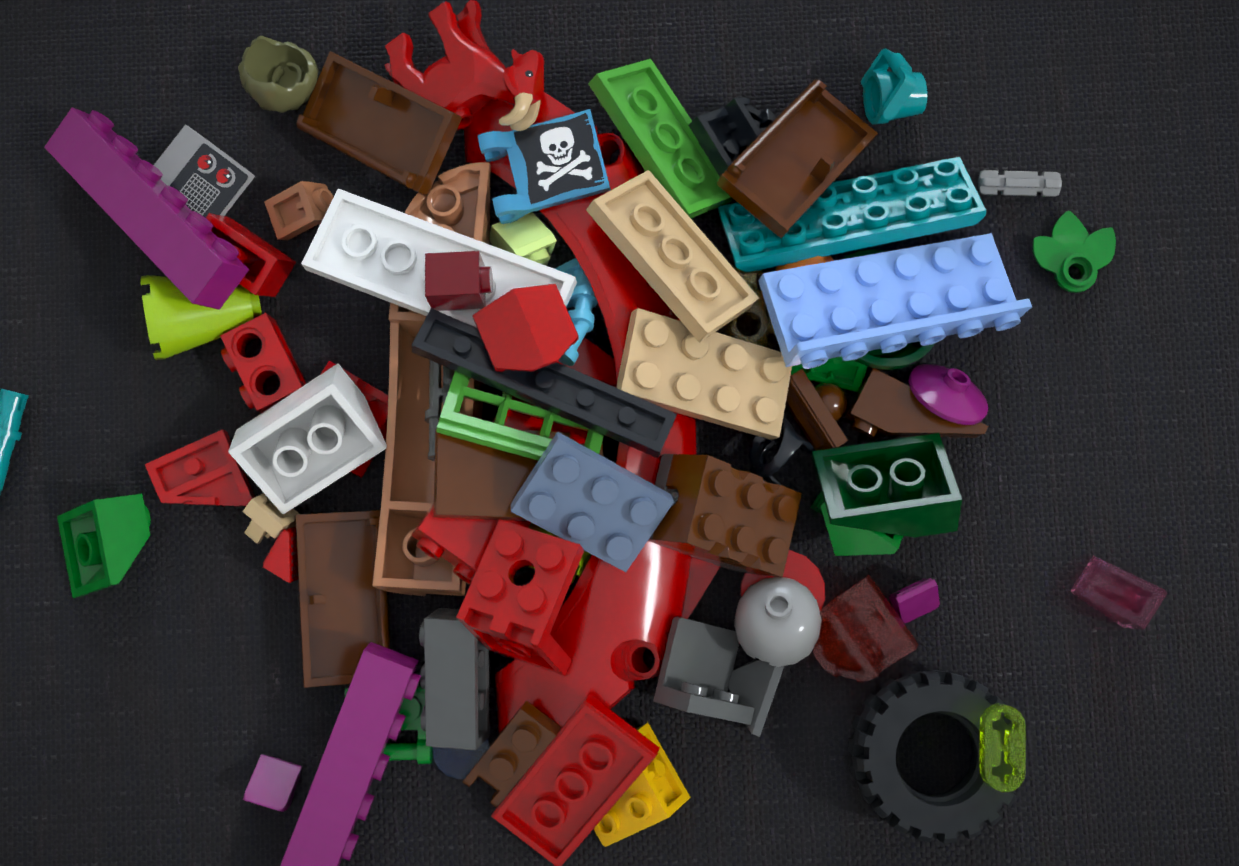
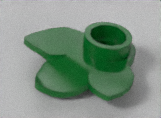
M1066 211L1054 224L1051 237L1038 236L1033 239V254L1037 263L1043 269L1054 273L1056 282L1062 289L1071 293H1080L1089 289L1095 283L1097 270L1112 261L1115 254L1116 237L1111 227L1097 230L1089 235L1081 221L1071 211ZM1070 266L1077 267L1080 270V279L1070 277L1068 272Z

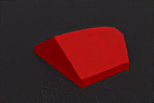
M556 284L514 288L472 315L495 371L517 370L532 372L558 362L569 347L579 339V335Z

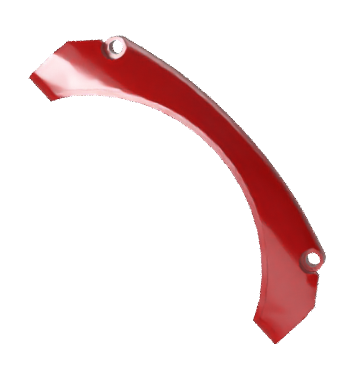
M543 91L538 116L532 125L574 114L575 112ZM491 100L473 115V122L464 128L465 162L469 164L487 162L484 154L481 153L477 136L491 131H513L510 125H501L499 119L509 114L515 105ZM613 133L597 134L611 190L645 172L629 145L622 138ZM620 148L618 159L610 164L611 154ZM508 154L499 160L489 162L491 172L516 189ZM604 192L539 211L548 218L571 248L591 284L605 320L614 355L618 381L631 312L640 308L675 320H679V318L586 211L594 199L607 193ZM676 413L677 416L658 458L619 442L616 464L655 485L662 454L696 455L695 418ZM647 541L627 572H624L591 554L572 593L559 610L550 632L553 639L572 660L566 676L517 659L497 672L495 682L499 733L525 701H528L562 727L589 693L606 707L612 709L635 688L634 680H645L659 676L673 618L676 616L682 618L691 556ZM646 648L650 649L654 654L655 663L652 669H649L643 660Z

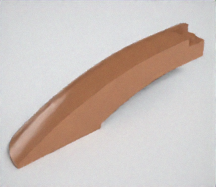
M490 163L466 164L442 173L438 176V181L432 185L427 195L419 192L416 194L407 207L405 214L490 245ZM390 303L388 319L390 321L387 447L385 450L382 501L372 586L383 591L406 595L426 596V594L465 596L466 582L453 573L455 566L442 557L439 560H435L423 553L416 546L419 540L411 535L434 504L435 461L428 459L429 423L425 422V410L429 409V359L412 352V343L426 316ZM441 365V388H443V365ZM470 378L467 387L484 392V383ZM464 397L459 413L482 419L483 402Z

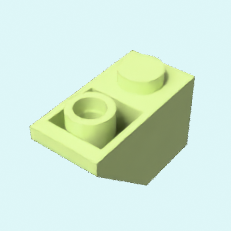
M533 212L511 223L501 224L498 222L492 225L490 230L492 246L545 266L548 265L556 239L553 233Z

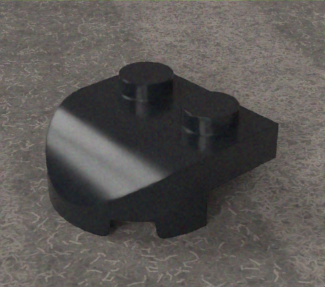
M734 98L726 107L699 115L688 125L719 177L777 118L769 109L760 112L748 105L750 103L749 98Z

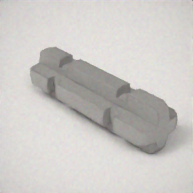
M983 170L980 172L978 179V190L982 195H997V191H1002L1001 195L1036 196L1037 192H1041L1042 197H1056L1059 195L1062 187L1061 175L1058 172L1043 171L1042 176H1038L1037 171L1004 170L1003 175H1000L998 170Z

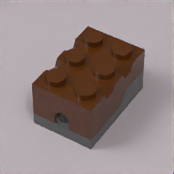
M662 454L655 485L672 494L674 503L648 541L734 572L783 577L802 493L779 484L768 483L761 476L731 467V464L709 455Z

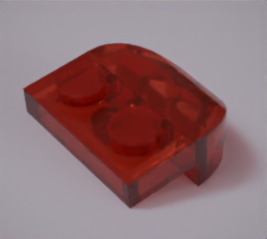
M868 574L833 597L820 611L822 619L819 638L814 645L813 653L820 665L835 677L840 675L850 679H857V682H864L878 677L882 670L915 651L919 644Z

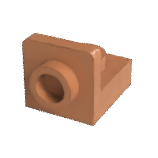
M301 181L264 201L277 240L288 241L321 224L334 198L325 184Z

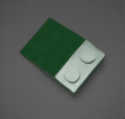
M939 433L812 451V458L830 524L914 538L956 532L958 530L962 497Z

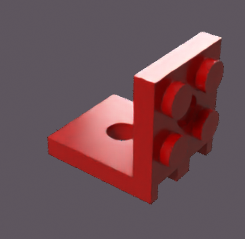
M499 519L456 618L488 650L566 676L572 660L553 639L550 632L582 558L584 549L580 544ZM523 566L534 567L535 575L528 584L523 586L514 584L513 578L518 569Z

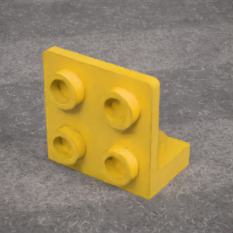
M649 723L636 728V730L660 749L652 762L595 826L594 831L605 847L669 818L691 798Z

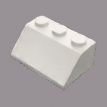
M337 363L238 428L228 452L282 514H285L385 450L387 444L364 394Z

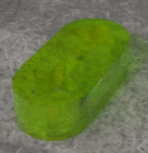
M999 703L989 706L981 715L979 768L984 782L1001 792L1014 791L1024 781L1026 773V725L1020 711L1012 706ZM1004 712L1005 718L1013 721L1012 729H1005L1004 744H1001L1000 731L992 729V721L1000 720L1001 713ZM1001 751H1004L1005 764L1013 767L1012 774H1006L1004 782H1001L998 776L992 774V767L1000 766Z

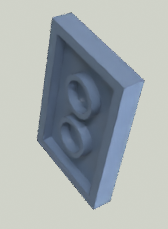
M557 432L516 494L510 507L511 512L562 539L580 544L584 551L627 572L673 505L674 499L672 494Z

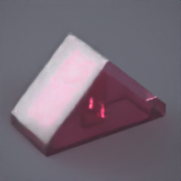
M1095 556L1091 558L1070 590L1073 594L1122 627L1142 630L1146 628L1168 594L1164 589Z

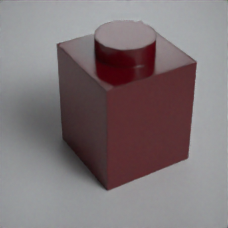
M479 251L425 253V297L432 309L437 311L482 309L486 306V293L493 292V274L491 266L484 265Z

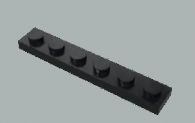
M432 308L412 343V352L656 458L659 457L677 416L674 412L557 362L532 372L517 370L495 371L478 329Z

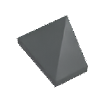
M758 658L734 669L728 688L731 693L739 695L738 703L755 708L751 725L746 724L751 734L760 737L784 666H771L769 662L761 661Z

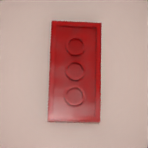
M589 693L561 727L556 737L500 805L495 808L491 817L554 866H562L657 756L660 748Z

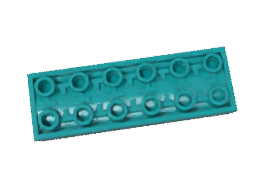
M955 157L834 182L782 238L778 237L738 202L718 207V213L736 268L744 272H752L816 256L824 257L973 226L986 216V209L961 158Z

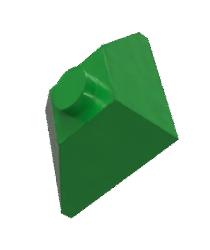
M142 494L96 499L57 516L72 597H82L120 583L150 537L149 526L151 518L148 508L144 505Z

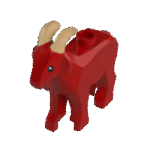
M476 0L467 2L464 9L458 15L453 12L450 2L446 1L429 12L428 16L443 42L446 56L430 65L424 73L414 67L412 61L414 47L410 35L401 33L385 45L390 57V63L385 64V68L394 83L460 115L462 119L457 130L470 125L474 120L473 115L491 100L515 105L509 114L499 119L501 125H510L512 130L523 131L536 121L544 91L543 55L533 49L524 54H520L513 49L511 51L513 65L506 68L486 44L480 28L481 7Z

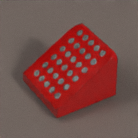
M296 527L280 532L263 562V568L289 583L298 580Z

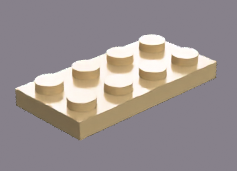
M649 170L594 199L586 209L699 343L750 309L760 299Z
M637 308L631 312L616 388L669 411L774 440L780 438L792 366H785L782 353L718 332H714L699 343L681 321Z

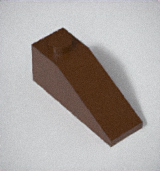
M875 368L866 374L860 390L857 392L845 416L846 419L853 422L852 429L870 438H874L876 434L882 437H914L939 433L940 437L976 438L985 434L988 426L981 422L975 425H961L935 415L917 400L910 386Z

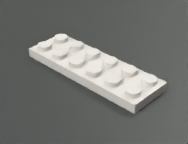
M337 189L301 263L306 271L427 316L431 309L425 297V253L479 251L484 265L491 266L493 274V292L486 293V306L514 288L556 284L567 307L577 284L575 276L341 189ZM481 309L439 312L476 327L472 315Z

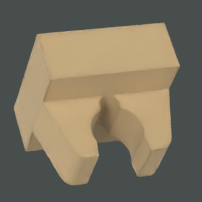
M263 493L251 499L242 511L252 519L245 534L256 544H259L264 536L267 539L270 537L276 539L282 530L295 527V515H299V513L293 508L282 514Z

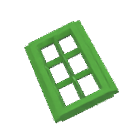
M457 371L454 372L437 425V433L539 461L552 441L549 436L553 422L587 431L584 446L597 454L600 453L604 435L540 407L512 400V395L503 392L501 397L469 388L467 386L470 377ZM464 397L498 406L494 423L460 414L459 411ZM508 409L544 419L540 435L503 426Z

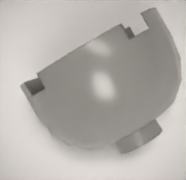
M770 577L759 580L745 591L737 605L734 626L737 640L747 655L753 659L756 657L761 661L769 662L771 666L781 667L796 664L811 653L819 638L822 619L817 600L806 586L794 579Z

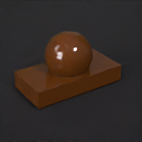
M803 369L791 375L785 405L816 451L838 448L847 442L848 439L836 422L846 411L847 399L844 391L838 385L831 383H820L813 386Z

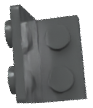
M677 616L674 617L653 702L689 713L751 725L755 708L738 703L739 695L728 692V685L739 646L736 631Z

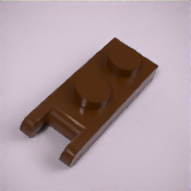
M525 701L462 782L470 787L477 777L481 778L497 790L489 802L497 808L556 737L561 726L528 701Z

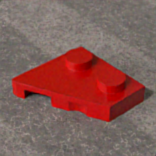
M220 430L145 464L161 503L246 507L250 500L255 498L243 468L228 452L231 440L227 431Z

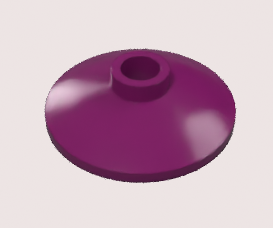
M922 364L915 367L911 372L909 386L912 393L924 407L935 415L961 425L978 424L987 415L988 404L986 398L963 371L954 368L949 369L936 364Z

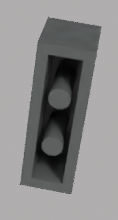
M438 608L424 618L419 631L420 645L424 647L425 663L420 672V685L422 689H425V706L421 713V728L423 731H426V746L477 750L490 736L489 650L456 618L459 609Z

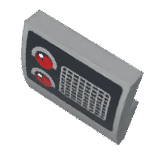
M186 124L154 164L163 174L161 180L166 185L181 192L188 199L185 205L191 211H195L205 218L209 213L225 216L255 177L246 168Z

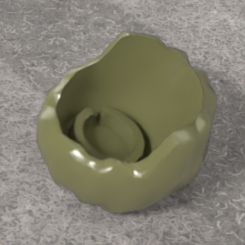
M259 36L252 40L251 46L245 49L242 62L238 66L241 84L245 91L263 110L280 113L297 110L303 103L309 100L317 83L319 72L316 61L307 50L288 41L282 43L264 36Z

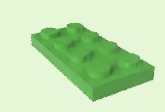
M651 59L598 73L588 83L598 98L599 103L606 110L621 133L622 138L629 145L644 168V171L649 170L690 218L734 200L717 185L720 177L688 126L692 120Z

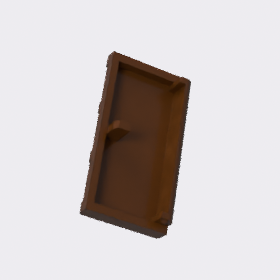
M330 51L303 115H299L296 125L298 129L398 183L427 195L462 118L460 115Z
M814 80L728 166L717 181V185L781 238L878 134L825 90L827 86L820 80Z
M380 510L295 515L303 688L351 684L363 650L370 642L390 649L387 591L372 586Z

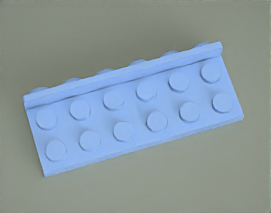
M992 233L763 273L758 280L785 366L790 367L802 364L804 369L820 366L826 363L828 359L841 356L843 361L858 359L866 355L868 351L881 349L882 353H891L904 348L908 343L918 341L922 346L931 345L943 340L948 335L958 334L959 338H967L980 333L984 328L994 326L996 331L1007 330L1018 325L1021 322L1020 317L1032 308L1030 299L1016 301Z

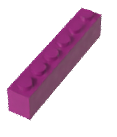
M72 107L44 148L191 303L220 310L249 271L237 258L239 251L231 243L217 237L211 231L213 225L208 219L195 211H191L185 205L188 199L177 189L166 185L161 180L163 174L158 168L145 160H141L136 155L138 148L132 142L117 135L112 130L114 124L111 120L97 111L92 110L88 114Z
M370 642L363 650L280 866H339L342 859L350 861L359 839V835L352 833L357 819L366 820L375 797L369 794L368 790L373 778L381 781L390 759L389 755L383 753L389 738L397 740L406 718L405 715L399 713L404 698L412 701L419 685L421 675L414 673L419 660Z

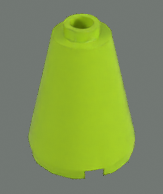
M146 275L141 276L140 279L141 285L150 284L151 293L142 295L150 344L159 343L161 350H155L153 353L155 360L166 359L221 338L220 335L254 319L255 316L262 315L259 296L254 295L240 284H238L221 309L218 310L191 303L167 276Z

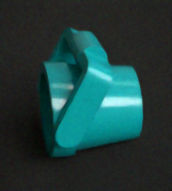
M886 48L881 50L861 80L864 109L869 122L872 125L885 124L890 120L922 114L927 105V85L924 76L920 72H912L911 66L900 53H894Z

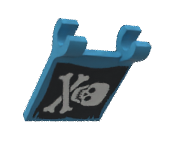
M590 109L534 124L523 131H491L477 136L481 153L484 154L487 162L499 160L507 154L509 157L517 194L501 195L492 199L495 214L499 217L501 224L517 221L534 211L611 191Z

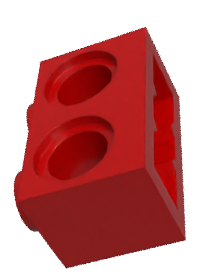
M267 313L220 335L226 347L221 350L222 357L231 372L238 371L244 384L239 387V391L250 409L256 408L257 411L263 413L307 384L276 320ZM260 338L262 342L260 353L255 357L247 358L245 354L246 345L252 339ZM278 375L280 378L279 389L272 395H265L263 390L265 380L269 376Z

